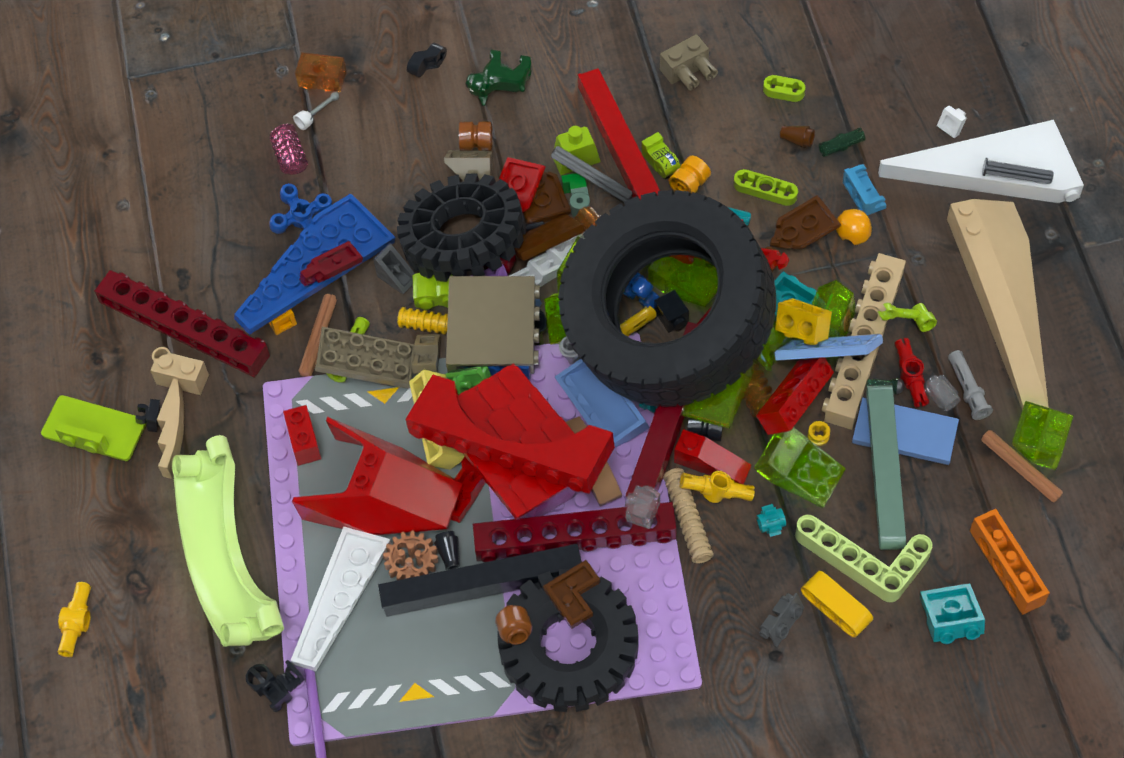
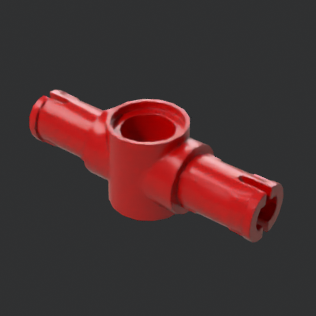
M908 338L903 339L904 343L902 339H898L894 344L900 358V379L904 381L906 388L910 390L914 407H920V402L922 407L929 404V399L924 388V364L913 354ZM907 371H913L916 374H910Z

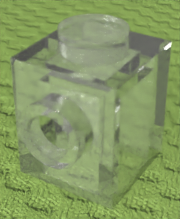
M636 485L634 492H629L626 498V521L650 529L660 505V493L650 486L641 487Z

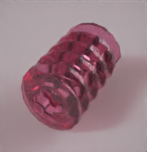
M292 124L280 125L270 134V142L277 157L279 168L283 173L289 175L301 173L308 166L301 141L298 139L299 136L296 128Z

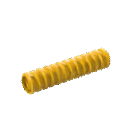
M402 307L399 310L397 323L400 328L406 326L407 329L413 327L414 330L420 328L421 331L427 329L428 332H432L433 330L437 334L439 332L443 335L447 333L448 314L446 313L444 315L440 312L435 314L433 311L428 313L427 310L421 312L420 309L413 311V308L406 310V307Z

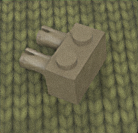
M697 34L660 53V71L671 84L681 80L688 90H693V87L696 88L700 83L699 79L694 76V72L699 70L706 80H711V77L715 78L718 74V70L709 62V48Z

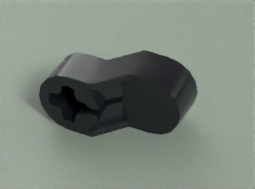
M432 43L427 50L415 52L407 64V72L420 78L426 70L439 68L446 57V47Z

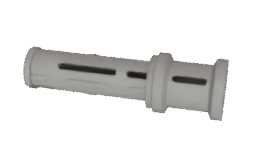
M957 350L950 353L948 360L963 388V399L972 410V418L974 420H981L988 417L993 412L992 406L987 404L984 397L985 392L981 387H978L963 356V352Z

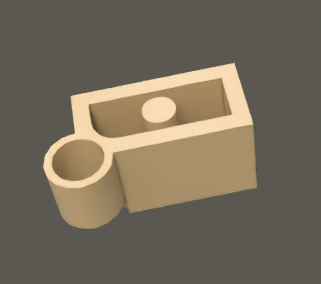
M159 347L153 351L152 359L154 364L150 371L157 385L170 388L174 378L178 379L182 391L201 395L209 376L204 361L172 354L165 347Z

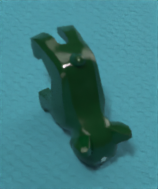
M490 50L489 58L491 60L485 66L483 72L469 74L465 83L470 93L479 97L482 106L486 105L489 94L495 90L524 92L527 81L531 77V57L521 55L520 65L512 69L501 63V51Z

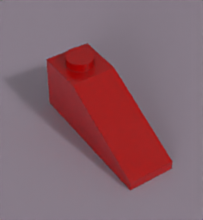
M684 429L674 449V463L710 476L715 471H722L728 474L731 480L739 484L745 483L752 466L707 437Z

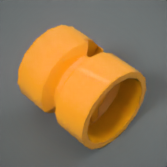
M693 155L689 156L682 163L680 169H677L669 178L670 187L674 192L678 190L689 191L691 194L692 192L696 193L698 187L702 186L711 176L710 168L702 159Z

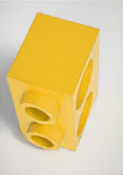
M793 298L778 303L775 330L784 333V336L788 338H799L804 340L805 344L817 345L818 342L828 339L832 311Z

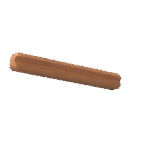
M325 294L299 368L300 375L303 377L312 376L317 359L321 328H328L337 301L334 295Z
M988 430L982 436L981 440L1050 501L1056 502L1062 496L1063 492L992 430Z

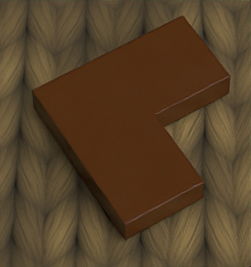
M584 560L543 585V590L569 627L573 629L593 616L592 610L581 594L601 582L588 561Z

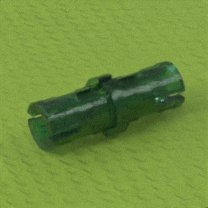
M859 127L845 134H837L835 138L819 143L820 153L823 157H826L840 150L845 151L848 147L865 141L864 131Z

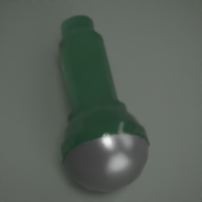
M873 378L867 381V386L892 385L894 394H900L905 388L904 381L900 378L890 380Z

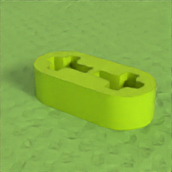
M771 75L764 80L763 92L771 98L798 102L805 96V84L798 79Z

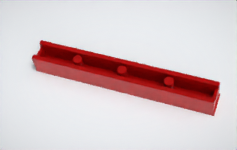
M599 68L582 74L579 73L578 88L627 188L632 191V198L638 196L641 200V195L656 192L658 196L660 189Z

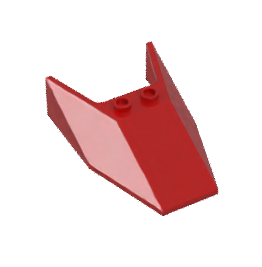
M327 417L326 422L335 440L361 445L363 450L349 485L344 492L293 497L292 503L302 520L340 529L347 527L373 535L448 529L463 489L461 482L429 465L402 447Z

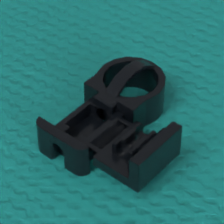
M289 660L285 662L287 664L285 673L278 674L277 678L274 677L270 669L264 664H256L246 673L247 684L260 697L263 694L272 703L270 708L274 712L282 709V703L285 702L287 704L292 700V696L288 691L292 692L305 680ZM290 671H292V672L297 676V678H295V677L290 673ZM260 672H267L266 679L260 675ZM256 677L261 684L253 685V678Z

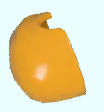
M849 209L843 211L838 216L837 220L841 226L835 230L843 241L847 239L854 245L866 242L871 236V221L862 210Z

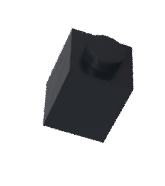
M675 290L654 300L656 315L668 333L680 330L687 325V322H689V310Z

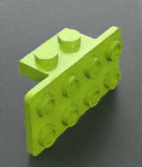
M61 395L58 397L41 434L46 439L60 442L70 447H77L91 453L128 461L136 448L146 424H137L135 415Z

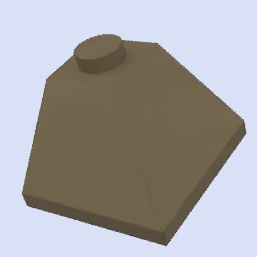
M448 150L444 157V163L457 175L459 174L463 181L466 174L477 173L480 181L484 174L492 176L493 150Z

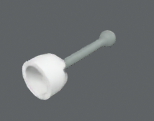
M332 92L327 100L311 112H298L293 116L295 124L301 130H306L313 122L312 116L331 101L338 100L339 94Z

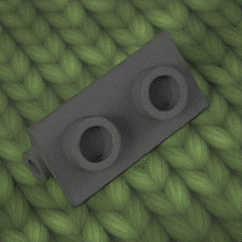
M789 593L782 596L772 610L778 617L769 614L760 626L761 631L759 635L765 639L770 637L775 647H778L782 639L787 637L794 622L802 615L804 606L797 593L794 596Z

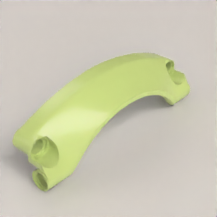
M219 435L207 440V450H197L195 455L174 456L172 471L174 474L176 507L189 573L199 601L212 628L223 646H248L253 641H265L280 634L284 630V625L276 600L266 596L256 586L245 566L238 543L234 516L235 463L227 438Z

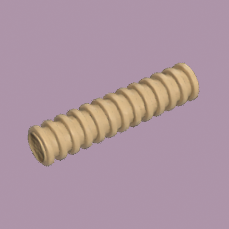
M674 468L664 474L663 480L668 488L670 500L673 502L675 514L678 515L677 520L680 522L682 534L685 535L684 540L687 542V548L690 549L691 560L693 563H704L713 557V551L710 550L711 545L708 543V537H706V531L703 529L701 517L698 516L699 512L696 509L694 498L691 496V490L682 489L679 486L680 477L684 470Z

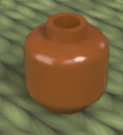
M508 605L497 614L495 623L499 635L504 642L517 645L528 639L532 633V623L525 608L517 605Z

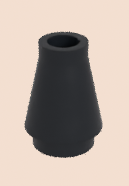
M445 531L437 534L434 544L442 558L445 569L450 570L460 567L458 536H455L454 531Z

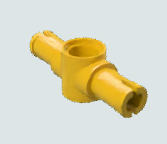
M715 471L711 476H696L683 472L679 482L680 488L699 491L705 499L712 503L721 502L723 498H739L752 501L755 494V487L753 485L736 483L734 480H731L728 474L722 471Z
M85 582L76 583L72 601L68 603L67 607H62L59 614L58 624L62 638L58 654L63 657L73 656L77 638L81 636L82 632H86L90 625L91 616L87 601L91 587Z

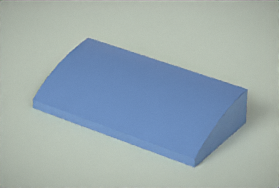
M579 359L555 376V379L588 425L613 432L615 447L628 442L650 428L633 402L604 385L582 359Z

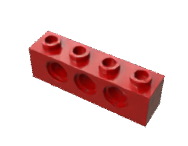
M825 357L799 359L756 416L768 435L791 431L831 378L834 372Z

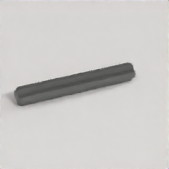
M556 146L553 150L551 157L623 202L631 198L632 191L560 146Z

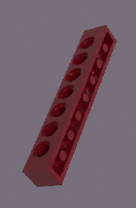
M109 270L94 290L99 303L254 378L270 357L267 344L258 337L252 338L239 328L233 329L218 318L214 320L199 309L193 310L181 300L175 301L170 299L162 291L156 292L140 281L137 283L122 272L116 273Z
M673 502L519 518L517 520L473 523L476 560L482 562H490L496 559L509 558L578 544L579 550L590 552L603 547L616 549L622 545L630 544L642 546L648 542L668 543L671 540H676L677 530ZM647 523H653L656 526L653 528H646L644 525ZM621 526H628L631 529L622 531L619 528ZM599 528L605 530L602 534L595 533L594 531ZM573 531H578L581 533L580 535L575 537L569 535ZM547 534L555 535L553 539L544 538ZM522 537L531 538L527 542L519 541V539ZM499 539L506 541L501 545H497L494 543L496 540Z

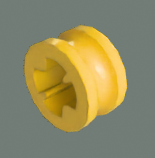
M822 421L813 422L809 426L808 440L816 446H822L828 442L830 436L828 424ZM815 431H816V432L823 431V436H822V435L815 436V435H814V434H815Z

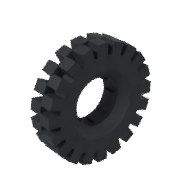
M471 173L466 174L464 182H461L458 174L447 177V186H444L440 180L431 183L432 193L422 188L414 194L416 201L408 200L403 207L405 213L399 214L397 235L410 267L414 271L419 270L420 275L428 279L434 275L436 281L447 282L451 273L452 276H467L468 271H471L473 276H485L483 266L486 265L492 272L502 266L500 258L509 261L516 254L514 248H520L524 241L522 235L526 233V225L517 193L513 188L509 189L508 183L500 179L496 182L494 176L484 174L479 181L478 174ZM475 214L482 217L474 228L464 233L445 234L439 231L446 221L458 215Z
M559 569V576L570 569ZM549 571L538 575L539 582L533 584L529 580L520 586L521 594L517 596L513 593L506 603L507 606L517 605L526 609L532 623V633L525 642L513 645L504 642L497 631L501 664L504 666L505 674L510 683L514 682L516 684V690L524 698L531 696L533 704L546 708L547 704H551L554 706V711L567 712L568 706H575L576 712L588 710L589 703L595 701L596 705L599 706L608 701L609 693L614 692L617 694L625 686L624 679L626 677L630 678L635 668V659L638 656V624H636V615L632 606L627 605V597L620 589L612 590V582L601 576V583L581 594L593 612V616L583 623L591 629V635L596 637L595 647L590 649L588 657L573 664H562L558 660L550 659L545 654V646L541 647L542 637L547 634V629L552 624L560 623L564 618L543 590V585L558 577H552Z

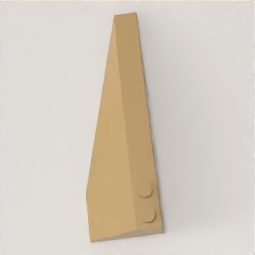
M970 199L950 204L947 221L1024 416L1048 411L1049 406L1030 243L1014 202Z

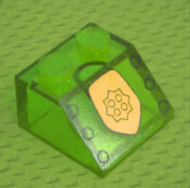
M834 280L818 287L811 305L832 311L828 337L847 336L856 309L854 293L839 281Z

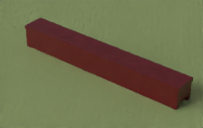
M687 322L683 336L691 332L699 324ZM677 403V406L672 407L657 406L625 495L626 498H629L628 504L634 506L654 504L689 404L679 406Z

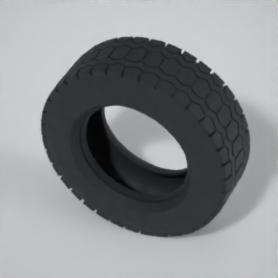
M673 190L658 191V196L656 192L641 195V200L637 196L624 201L625 206L620 203L610 209V215L607 213L603 214L595 221L597 226L592 224L583 233L585 239L580 237L573 248L574 253L571 252L567 259L559 288L560 318L566 336L574 351L592 373L609 389L631 401L650 406L672 407L677 406V403L679 406L692 404L694 400L697 402L711 397V393L716 395L727 388L726 384L731 386L742 377L740 373L745 374L754 364L753 359L757 360L764 349L763 345H766L771 334L777 298L775 282L768 260L752 232L739 216L724 204L710 197L707 198L705 195L694 192L691 194L689 191L675 190L674 193ZM689 255L701 258L716 267L718 290L715 301L705 319L691 332L664 343L640 342L622 333L619 324V305L622 295L631 279L645 266L664 257Z

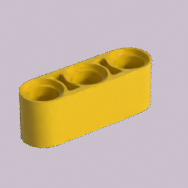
M818 571L801 587V592L808 601L853 638H856L873 621V616L866 607L822 571Z

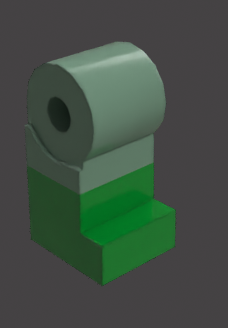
M577 173L562 175L561 180L564 194L570 193L571 197L570 209L572 216L578 219L587 217L590 213V198L585 178Z

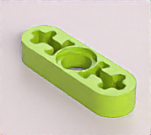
M745 169L737 171L734 175V188L738 192L785 206L793 205L797 201L798 188L793 183ZM743 179H747L745 183H741ZM762 184H769L772 189L770 191H763L759 187ZM787 192H791L788 196H784Z

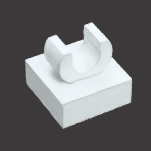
M947 106L944 108L937 126L955 138L960 134L967 119L965 117L966 113L960 108L955 110L951 106Z

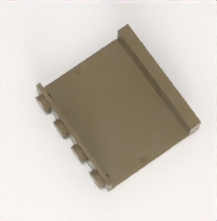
M449 276L447 371L458 370V366H510L514 363L516 366H530V373H534V365H539V350H535V343H539V328H535V321H540V307L535 306L536 299H540V285H536L535 276Z

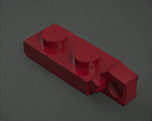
M347 241L311 259V263L307 265L306 269L300 271L299 280L304 286L310 285L315 281L318 283L325 281L361 263L363 257L351 242Z

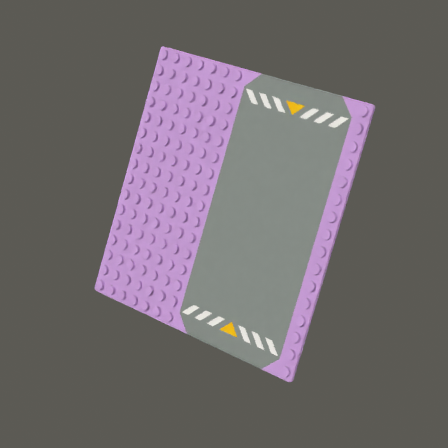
M637 332L628 336L633 340L640 341V335ZM560 342L536 345L535 350H539V365H534V373H530V382L539 390L565 422L580 416L586 426H588L585 419L555 379L556 375L571 366L568 360L560 353ZM440 358L437 373L446 374L448 372L446 358ZM412 371V379L419 373L413 374ZM327 374L271 381L263 384L279 608L284 625V630L281 632L284 673L287 667L285 662L287 660L291 662L298 640L342 532L340 528L302 520L292 503L293 497L344 492L349 485L363 450L361 445L335 440L326 419L330 417L395 444L427 462L422 438L418 439L409 434L405 420L414 406L411 388L407 389L349 377L346 378L345 382H335ZM632 401L650 427L654 413L640 408V403ZM307 405L321 460L298 466L283 411ZM649 429L628 442L615 447L607 460L622 493L621 498L600 507L592 491L590 494L582 491L575 492L572 499L544 516L634 506L627 503L629 498H626L625 495ZM460 462L451 470L435 468L455 478L462 469V464ZM663 479L654 504L669 502L667 487ZM485 483L460 523L451 520L448 529L415 532V536L418 537L421 533H424L425 540L431 538L432 546H435L434 542L436 541L435 536L445 531H454L459 541L460 567L485 563L476 560L473 523L515 518L489 485ZM525 514L520 518H528V516ZM647 523L644 526L646 528H653L656 525ZM621 526L619 529L622 531H628L631 528L628 526ZM599 528L596 529L594 532L602 534L605 532V530ZM573 531L569 535L575 537L580 535L581 533L578 531ZM411 532L405 533L406 536H410ZM401 533L377 535L390 539L391 545H393V537L401 539ZM554 534L544 536L546 539H553L555 537ZM522 537L519 539V541L527 542L531 538ZM499 539L496 540L494 543L497 545H501L506 541ZM671 540L668 543L648 542L642 546L622 545L616 549L603 547L590 552L579 550L582 562L587 560L599 578L602 576L612 582V590L615 591L619 588L627 597V605L632 606L636 615V624H638V656L635 659V668L630 678L626 677L624 679L625 686L617 694L614 692L609 693L608 701L700 688L702 686V679L677 540ZM405 547L400 548L405 551L406 558H408V549ZM438 550L436 554L438 556V563L434 564L436 571H428L429 574L446 571ZM384 557L317 671H315L325 742L554 709V706L551 704H547L546 708L533 704L531 696L524 698L516 690V684L514 682L510 683L505 674L504 666L501 664L498 648V629L495 623L496 616L507 606L506 603L513 593L517 596L521 594L520 590L386 617L385 611L381 606L378 584L397 581V575L393 578L389 576V570H386L384 562H386ZM413 558L412 560H413L414 567H415L416 569L422 568V567H418V565H417V563H416V559ZM399 564L397 567L403 568L404 566H401V564ZM565 620L552 624L547 629V634L543 635L541 640V647L545 646L546 648L545 654L550 659L558 660L562 664H573L576 661L584 660L590 655V649L594 648L596 644V637L591 635V629L586 624L581 623L571 629ZM293 665L305 678L304 668ZM290 671V673H291L295 678H297V676H296L292 671ZM304 680L292 692L288 691L292 696V700L287 703L289 740L293 746L314 743L306 680Z

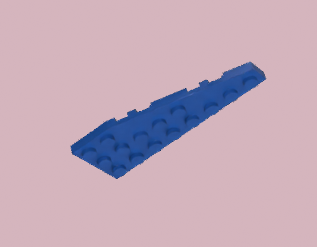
M352 194L347 195L313 217L311 224L300 233L297 241L290 245L272 267L270 274L259 283L257 290L252 295L250 294L236 311L234 319L249 335L378 254L388 244L395 243V236ZM347 241H350L363 257L361 263L319 283L315 281L310 285L304 286L299 280L300 271L306 269L307 265L311 263V259Z

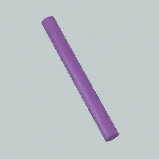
M304 668L316 758H327L315 671Z

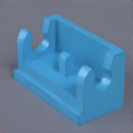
M865 165L847 168L844 170L843 184L858 209L865 212L867 216L886 209V199L884 196H880L867 176Z

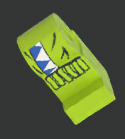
M659 132L642 141L643 157L662 178H666L677 169H680L678 158L665 145L663 137Z

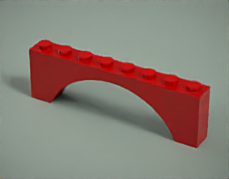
M434 374L405 419L409 434L415 438H424L433 441L439 446L445 445L456 449L460 453H469L481 460L492 461L505 468L522 471L528 476H537L546 479L552 484L558 483L569 487L573 491H582L590 494L615 448L613 432L592 425H588L583 430L569 437L538 444L509 442L491 436L476 427L461 410L458 404L455 381Z

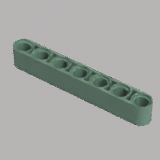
M892 385L867 386V409L879 549H904L906 546V532Z

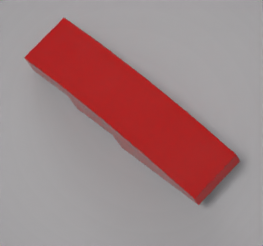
M466 457L461 461L462 469L454 478L463 484L462 492L451 520L458 523L462 521L486 483Z

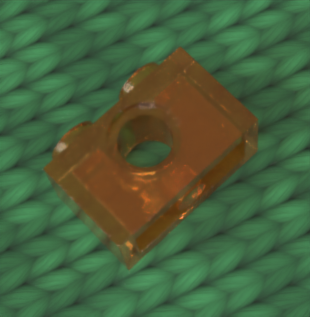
M301 52L295 72L298 87L341 92L346 75L344 58Z

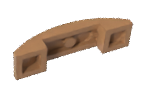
M580 416L566 422L574 433L587 427ZM606 462L591 490L600 507L622 497L608 462Z

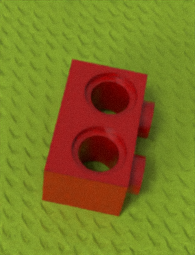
M307 405L283 411L297 465L321 460Z

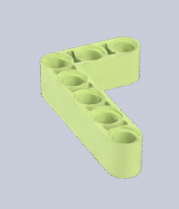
M812 515L800 517L797 521L795 532L796 540L801 545L886 602H895L901 597L927 563L932 550V541L929 537L921 534L915 535L889 567ZM810 528L813 532L806 533L802 529ZM831 542L834 546L827 547L824 546L822 543ZM920 547L924 549L925 552H917L914 548ZM844 556H851V557H853L855 560H853V561H847V560H845L843 557H844ZM900 566H908L911 570L904 571ZM872 570L875 572V575H868L864 571ZM892 584L897 589L890 590L885 585Z

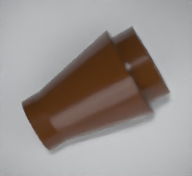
M783 125L780 131V138L803 148H806V146L811 147L815 138V130L810 129V126Z

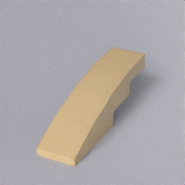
M174 378L157 418L162 430L157 443L163 454L158 467L163 477L171 479L174 475L172 471L173 458L175 455H180L185 413L183 391L178 379Z

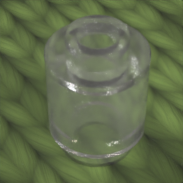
M934 375L926 382L925 391L939 408L949 411L960 402L959 392L944 375Z

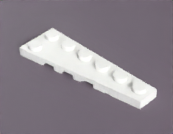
M343 527L291 658L293 665L317 671L382 561L383 553L387 552L386 545L391 544L390 539Z

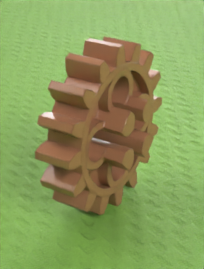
M411 531L410 536H406L404 532H401V539L393 537V545H386L388 552L383 553L384 560L386 561L384 566L386 570H389L391 578L397 575L396 579L401 580L429 574L428 571H436L434 564L438 563L437 548L432 546L431 538L425 540L424 533L416 537L414 531ZM405 547L408 549V558H406L405 551L400 548ZM415 558L418 567L422 568L416 569L412 559ZM399 564H401V566H404V567H403V568H398L397 566H398Z

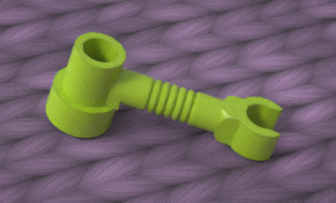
M884 303L886 311H878L882 320L894 319L895 317L914 319L922 332L933 329L937 324L933 313L928 312L923 303L915 305L912 309L896 308L891 303Z

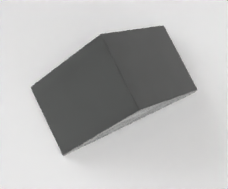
M388 244L373 259L378 278L401 294H404L413 285V275L415 273L393 245Z

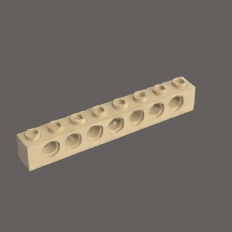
M878 253L876 262L871 261L868 274L871 277L869 281H864L861 293L865 295L863 300L858 299L855 313H858L857 319L852 318L848 332L852 333L851 336L880 334L883 337L888 320H882L878 311H886L884 303H891L893 305L903 276L905 260ZM879 346L868 355L839 357L835 369L839 373L837 378L832 377L828 390L832 392L830 399L825 398L822 412H825L824 422L853 429ZM855 357H856V358H860L861 360L857 361V360H854V359H852V358H855ZM847 377H851V378H853V379H855V380L850 381V380H847L846 378H847ZM840 397H844V398H847L848 400H847V401H842V400H840L839 398H840Z

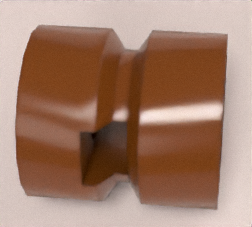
M479 121L477 125H474L473 122L459 123L460 151H473L475 147L479 151H492L493 135L491 121Z

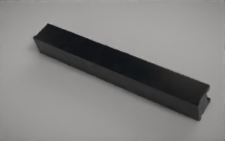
M578 544L378 584L381 606L385 611L386 617L520 590V586L529 580L533 584L539 582L538 575L550 571L552 577L559 576V569H571L580 564L582 561Z

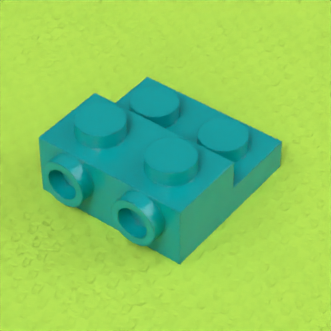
M782 272L774 281L777 298L775 321L779 302L793 298L817 307L820 306L822 295L814 288L807 287L799 282L795 276Z
M970 583L920 591V600L927 616V626L933 642L941 641L943 644H950L957 638L966 637L969 640H974L981 634H984L985 618Z

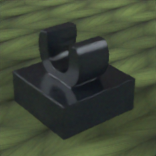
M150 399L149 407L146 404H138V412H144L145 415H136V423L141 425L147 423V431L157 432L159 425L157 418L161 410L160 400Z

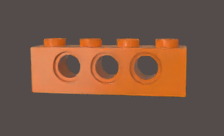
M997 509L974 518L970 533L1021 614L1024 615L1045 605L1050 592Z

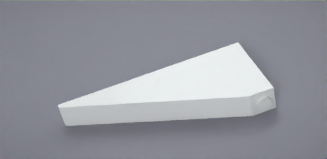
M1054 120L880 160L878 172L879 177L1054 203L1072 202L1080 198L1084 186ZM985 158H988L990 161L1052 170L1054 177L1051 184L990 174L982 176V169Z

